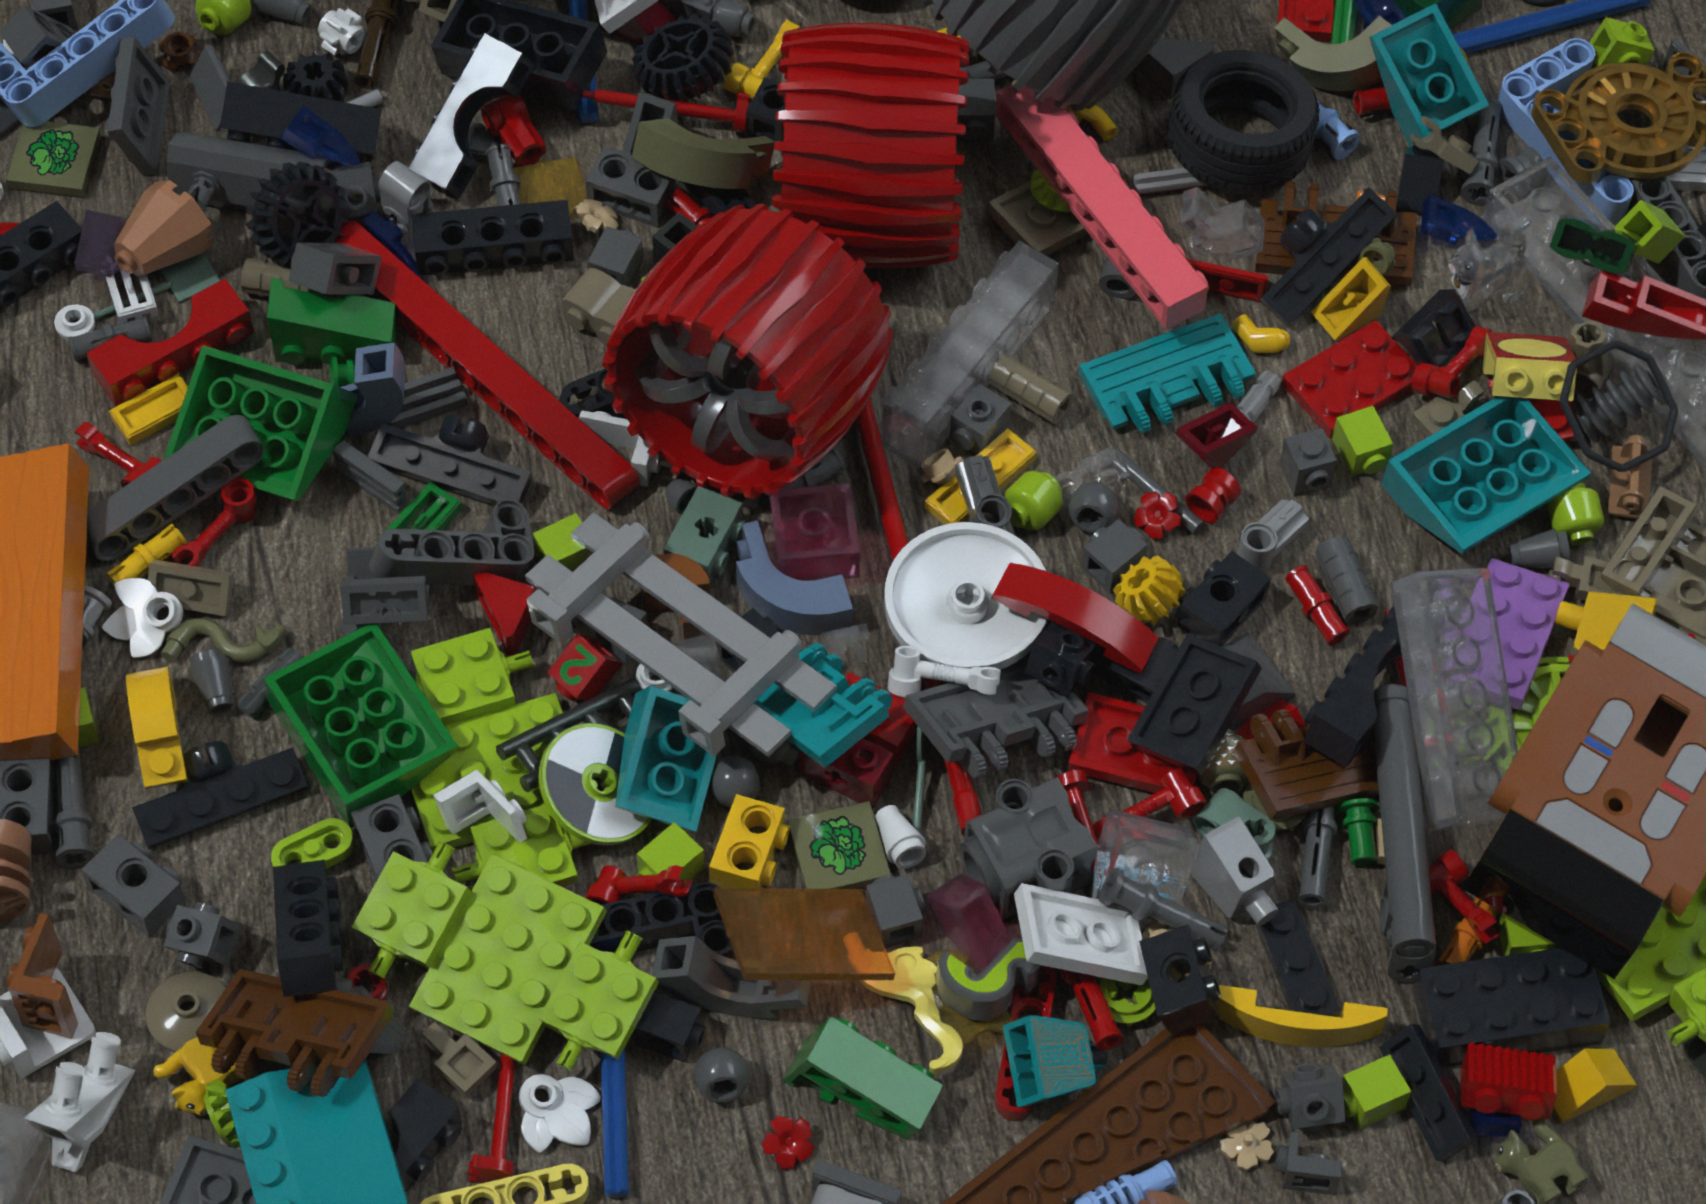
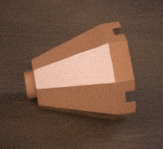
M172 181L155 182L143 192L114 243L115 261L124 272L128 274L133 273L136 276L145 275L202 254L214 244V237L207 238V235L213 231L212 223L191 195L183 192L179 196L172 191L177 187Z

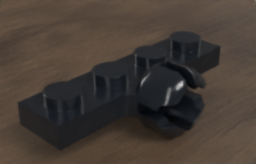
M1368 188L1332 223L1325 222L1313 210L1306 209L1296 216L1297 220L1294 224L1291 222L1287 225L1280 238V245L1293 256L1295 263L1266 292L1260 302L1287 327H1290L1359 256L1360 252L1374 238L1381 234L1397 217L1398 213L1371 188Z
M452 413L445 417L439 433L434 437H424L385 423L381 424L368 457L386 470L425 483L431 482L438 487L492 505H496L497 502L504 499H512L521 504L523 503L533 479L531 471L483 455L489 434L486 426L474 418L469 417L466 424H463L461 420L464 415Z
M223 741L205 743L207 748L205 750L211 764L207 768L197 746L183 754L188 779L186 785L180 790L132 807L147 849L307 790L308 784L294 748H289L247 765H237L233 761L226 743Z

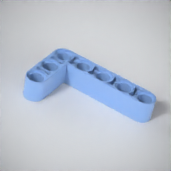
M119 0L27 70L21 66L0 42V99L26 127L39 126L116 69L115 59L119 54L122 38L135 36L145 48L173 25L175 15L165 0Z
M1573 38L1508 73L1504 77L1498 96V101L1502 104L1500 117L1527 146L1534 148L1540 154L1545 165L1599 222L1606 225H1616L1628 212L1634 192L1630 180L1627 177L1612 174L1603 169L1599 179L1593 183L1585 184L1575 181L1568 175L1531 116L1533 102L1538 92L1545 89H1553L1566 94L1573 81L1592 68L1595 58L1594 47L1586 40ZM1552 104L1540 105L1548 113L1559 112V109ZM1568 131L1558 133L1564 140L1574 141L1577 139L1573 133ZM1587 159L1576 161L1583 168H1595L1594 163Z

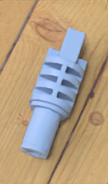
M1164 1160L1134 1176L1123 1174L1118 1177L1117 1181L1111 1180L1107 1182L1105 1187L1101 1185L1095 1188L1094 1192L1089 1191L1074 1200V1204H1137L1141 1199L1148 1200L1145 1194L1149 1190L1167 1191L1177 1186V1177L1168 1161Z

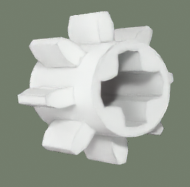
M339 8L337 11L331 10L326 13L318 26L319 37L324 39L321 47L334 56L338 53L345 56L346 52L348 54L356 52L365 39L364 27L359 25L362 17L349 8L346 11Z

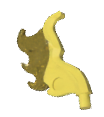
M849 936L842 942L848 957L846 959L847 966L857 980L867 989L881 996L910 1002L915 1006L914 1018L943 1049L942 1056L929 1063V1071L932 1075H938L955 1066L961 1059L963 1048L974 1038L989 1031L1000 1032L1004 1035L1003 1025L1013 1022V1018L1007 1010L1004 1014L991 1020H971L954 1012L942 1001L936 986L938 961L943 951H947L967 965L969 958L961 952L941 950L923 959V947L914 946L902 947L884 955H870L869 952H864L857 936Z

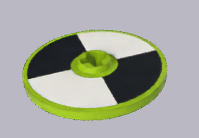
M594 723L570 727L550 742L540 761L538 775L540 792L550 814L561 827L573 836L596 845L621 844L642 832L652 819L615 807L625 734L615 728ZM598 777L601 779L600 785L605 788L603 791L597 789V782L593 780L594 778Z

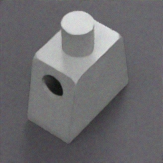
M1237 816L1205 834L1189 869L1192 877L1227 917L1235 918L1248 911L1258 926L1274 918L1279 910L1267 894L1276 877L1275 872L1241 818Z

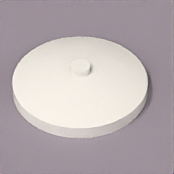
M958 522L935 527L911 540L903 547L891 564L884 592V606L889 627L901 646H912L920 650L921 661L968 669L972 667H995L1001 670L1016 663L1032 650L1034 641L1045 631L1048 618L1034 611H1031L1029 617H1026L991 599L1009 563L1022 564L1044 571L1046 569L1036 553L1026 543L1003 529L973 522Z

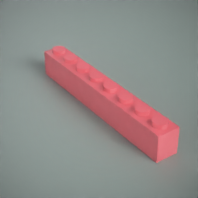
M1011 84L996 91L995 116L1163 328L1167 330L1204 311L1207 292L1209 291L1205 276L1200 271L1193 269L1187 261L1181 246L1177 243H1172L1165 234L1160 220L1156 216H1151L1143 207L1139 194L1134 189L1130 190L1121 179L1117 167L1112 162L1108 163L1100 153L1094 138L1085 135L1079 127L1073 112L1057 108L1054 105L1055 99L1050 97L1044 102L1036 100L1034 98L1036 91L1025 85L1020 90L1015 89Z

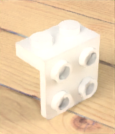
M55 968L52 978L60 981L66 987L78 1021V1026L72 1039L22 1026L17 1010L14 1008L10 992L8 991L0 996V1061L3 1066L11 1062L20 1079L85 1043L95 1035L96 1030L92 1021L57 968Z

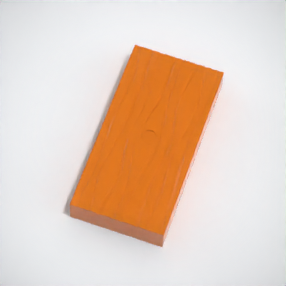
M69 443L0 457V761L42 758L56 760L78 755L89 467Z

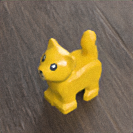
M197 1037L186 1042L166 1062L155 1066L153 1069L154 1076L163 1079L174 1075L181 1067L185 1068L194 1080L185 1082L172 1091V1096L177 1099L175 1109H181L184 1113H195L199 1116L207 1114L204 1103V1095L207 1094V1083L219 1079L230 1087L238 1081L245 1082L251 1078L243 1079L237 1077L234 1070L235 1064L231 1066V1070L228 1073L214 1072L211 1059L213 1057L212 1054H214L217 1048L201 1045Z

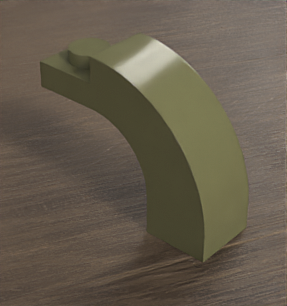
M1380 15L1360 35L1340 44L1317 42L1285 17L1274 27L1280 40L1277 44L1278 48L1289 58L1291 65L1304 76L1309 85L1329 91H1351L1382 81L1369 39L1370 36L1392 26Z
M665 118L639 122L632 158L657 173L682 182L712 188L743 189L749 188L750 180L768 177L774 151V141L766 136L738 140L708 138L690 132L671 119Z

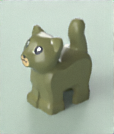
M1539 1118L1533 1120V1129L1537 1137L1545 1142L1546 1146L1537 1154L1530 1155L1527 1145L1514 1130L1509 1131L1508 1138L1499 1144L1494 1164L1499 1172L1517 1176L1525 1190L1534 1197L1536 1204H1556L1557 1201L1555 1199L1562 1194L1561 1190L1555 1185L1556 1183L1564 1184L1565 1191L1571 1196L1585 1187L1588 1182V1176L1578 1164L1573 1148L1547 1125L1545 1119Z

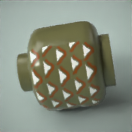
M1230 729L1224 735L1202 776L1199 775L1200 782L1210 788L1213 793H1217L1221 788L1230 789L1237 793L1242 790L1243 785L1249 782L1233 753L1238 742L1246 739L1235 734Z

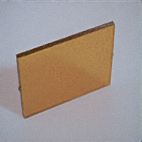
M714 889L713 896L726 929V936L731 942L744 980H894L896 973L861 889Z

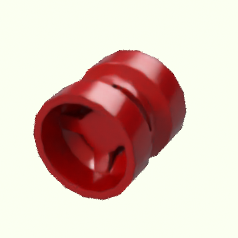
M1212 467L1202 477L1201 486L1193 487L1185 496V502L1187 507L1201 520L1214 524L1224 514V506L1234 503L1241 495L1242 490L1237 480L1229 472L1219 467Z

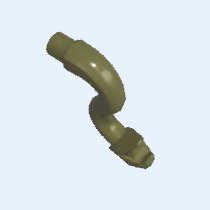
M205 618L189 619L181 622L170 632L166 638L167 643L161 652V656L169 662H175L181 651L186 649L191 639L196 635L204 634L211 638L215 647L222 651L224 657L236 662L254 661L263 655L273 653L282 644L286 629L278 623H275L274 628L271 630H263L257 624H254L255 641L250 645L239 646L230 640L224 628L215 621Z

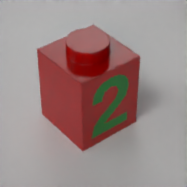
M577 633L547 673L558 682L556 689L566 698L573 702H576L577 699L588 701L602 692L623 662L595 638Z

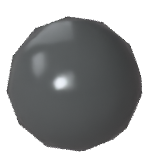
M1090 482L1079 486L1068 502L1069 517L1079 529L1089 533H1095L1101 527L1108 528L1116 521L1119 514L1117 496L1112 489L1101 483Z
M738 755L727 756L714 765L709 787L712 796L719 804L731 808L736 794L756 799L761 790L760 780L754 764L748 758Z
M715 1047L704 1053L695 1066L694 1082L700 1094L712 1102H730L741 1096L748 1085L749 1067L743 1056L731 1048Z

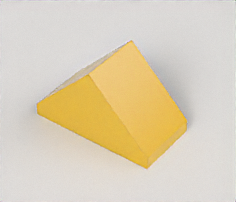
M1363 257L1311 313L1335 341H1338L1382 315L1391 285L1368 258Z
M1583 1049L1556 1070L1557 1098L1553 1112L1560 1124L1635 1089L1637 1084L1614 1049Z

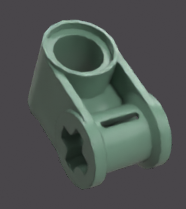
M1226 788L1219 789L1207 802L1206 806L1193 818L1196 830L1203 837L1210 831L1239 816L1269 861L1273 849L1271 842L1275 837L1276 828L1273 820H1270L1267 815L1245 802L1232 790Z

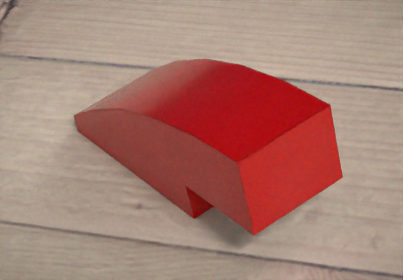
M1600 270L1589 286L1582 317L1642 334L1679 339L1706 340V299L1645 275L1639 283L1603 270Z

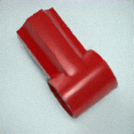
M520 94L517 97H501L485 104L480 109L487 130L494 138L498 136L503 144L510 146L511 157L517 166L523 165L526 168L538 163L539 159L546 153V145L530 122L527 107Z

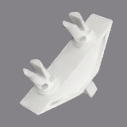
M97 1032L95 1037L92 1036V1044L86 1066L83 1067L73 1062H61L59 1067L56 1066L52 1095L24 1118L40 1133L52 1138L53 1166L72 1172H77L83 1166L91 1142L105 1129L136 1071L135 1069L115 1063L121 1040L112 1033Z

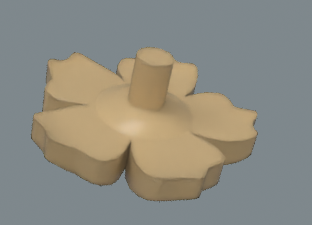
M584 199L572 211L574 217L583 219L582 223L586 226L587 231L596 233L599 228L604 231L606 226L614 229L619 227L616 221L618 218L617 213L609 206H603V203L600 201Z
M1251 1122L1248 1129L1246 1125L1226 1133V1139L1220 1141V1152L1226 1155L1228 1160L1237 1158V1168L1245 1171L1257 1167L1258 1160L1269 1162L1270 1158L1274 1155L1271 1141L1266 1140L1270 1129L1266 1127L1264 1122L1259 1124Z

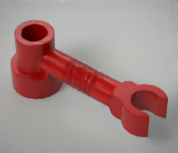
M1480 326L1474 327L1469 338L1466 340L1465 347L1446 367H1439L1424 362L1420 363L1412 377L1413 392L1428 397L1436 394L1451 399L1455 398L1461 385L1459 375L1476 357H1481L1484 354L1486 332H1492V329Z
M83 422L74 431L75 434L81 437L76 444L82 450L93 454H100L128 472L120 482L122 488L162 462L156 457H151L145 464L106 440V437L89 422Z
M235 478L222 487L221 495L224 502V511L195 541H190L187 545H182L173 552L172 559L174 563L180 564L183 559L190 557L193 560L188 565L201 567V561L205 558L206 552L236 521L245 523L254 518L256 514V494L249 480Z
M1176 768L1161 778L1165 788L1120 813L1116 812L1098 820L1092 826L1102 844H1105L1125 832L1131 825L1167 805L1171 806L1178 819H1185L1199 812L1206 806L1207 801L1200 788L1197 786L1193 787L1184 769Z
M1449 850L1435 859L1436 863L1429 867L1431 896L1440 891L1464 916L1469 926L1484 944L1498 937L1500 934L1492 926L1497 923L1494 917L1488 911L1478 907L1458 886L1469 879L1467 868L1458 854L1453 850Z
M607 865L602 868L596 883L590 885L585 898L602 905L621 901L625 894L660 891L663 894L682 897L688 894L693 880L679 879L683 867L677 865L670 866L659 874L626 877L621 869Z

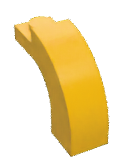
M166 666L126 674L131 723L145 790L188 782L176 716L178 706L170 667Z

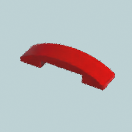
M1009 563L991 599L1026 617H1029L1031 611H1034L1105 647L1106 650L1103 656L1141 674L1159 639L1141 621L1105 597L1071 580L1034 567Z

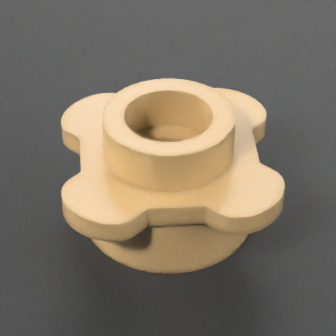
M949 449L937 451L921 464L925 472L921 476V480L923 483L932 481L938 485L946 483L956 475L955 465L964 460L961 456L954 458Z

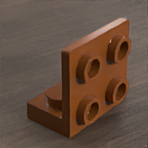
M40 913L35 926L30 925L25 932L23 939L24 952L19 964L14 963L11 966L7 976L6 987L9 989L14 1002V1008L17 1010L22 1026L72 1039L78 1026V1021L66 987L60 981L52 978L61 957L62 949L50 915Z

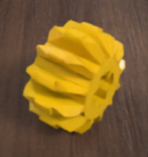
M1159 555L1151 559L1144 556L1139 564L1135 566L1130 564V570L1125 574L1119 575L1121 582L1113 589L1116 594L1115 602L1144 625L1148 622L1155 625L1161 617L1169 618V611L1172 608L1180 606L1178 599L1186 592L1182 586L1184 580L1181 578V574L1176 567L1170 565L1168 561L1162 559Z

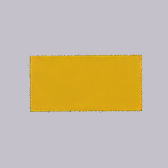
M178 373L109 410L110 418L128 444L132 446L177 421L188 386Z

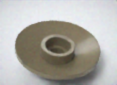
M184 972L166 979L156 987L147 1002L145 1018L151 1036L165 1049L176 1052L186 1042L197 1037L195 1032L226 987L218 979L201 972ZM186 1002L195 1003L194 1007L188 1011L180 1009V1006Z

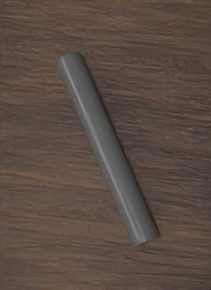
M1117 447L1112 449L1107 455L1106 460L1145 493L1157 492L1161 497L1164 493L1169 492ZM1177 499L1179 507L1173 512L1183 518L1181 521L1183 526L1194 535L1203 528L1205 522Z

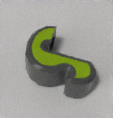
M1014 938L978 976L971 971L970 967L949 952L943 951L938 961L936 974L938 995L950 1009L971 1020H991L1004 1014L1011 1005L1014 986H1021L1023 992L1026 993L1035 988L1040 979L1042 965L1026 961L1022 938Z

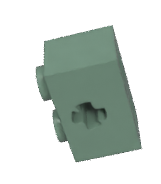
M698 486L663 548V554L674 553L693 559L705 570L711 584L716 574L722 575L725 571L730 556L728 551L733 542L736 543V541L742 539V524L747 523V521L743 520V503Z

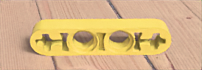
M572 1163L561 1164L432 1195L425 1198L420 1204H471L473 1200L479 1197L488 1198L494 1204H516L512 1197L522 1187L533 1188L538 1193V1198L533 1204H583L589 1195V1181L585 1170L580 1166ZM571 1178L573 1184H577L575 1186V1193L567 1195L566 1190L561 1188L563 1187L564 1179ZM549 1182L552 1200L546 1201L545 1189L542 1183Z

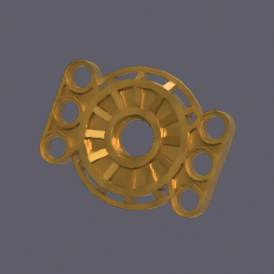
M1678 52L1672 55L1665 72L1638 63L1618 62L1600 65L1584 72L1575 79L1566 94L1553 89H1545L1538 92L1533 102L1531 116L1568 175L1577 182L1593 183L1599 179L1603 169L1612 174L1628 178L1654 179L1666 177L1690 165L1704 146L1706 140V103L1697 101L1693 95L1698 93L1706 95V67L1697 56L1688 52ZM1686 67L1693 74L1689 76L1681 75L1674 68ZM1552 104L1559 109V112L1548 113L1540 105ZM1626 109L1639 110L1650 118L1652 126L1647 128L1631 127L1622 122L1617 117V114ZM1568 131L1573 133L1577 139L1574 141L1564 140L1558 133ZM1687 147H1694L1693 151L1684 157L1683 153ZM1587 159L1594 163L1595 168H1583L1576 161Z

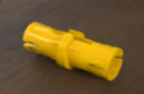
M169 524L144 545L139 543L133 548L134 553L108 571L106 576L114 587L116 582L123 579L145 577L149 573L150 562L154 559L165 561L178 547L187 545V541L173 524Z

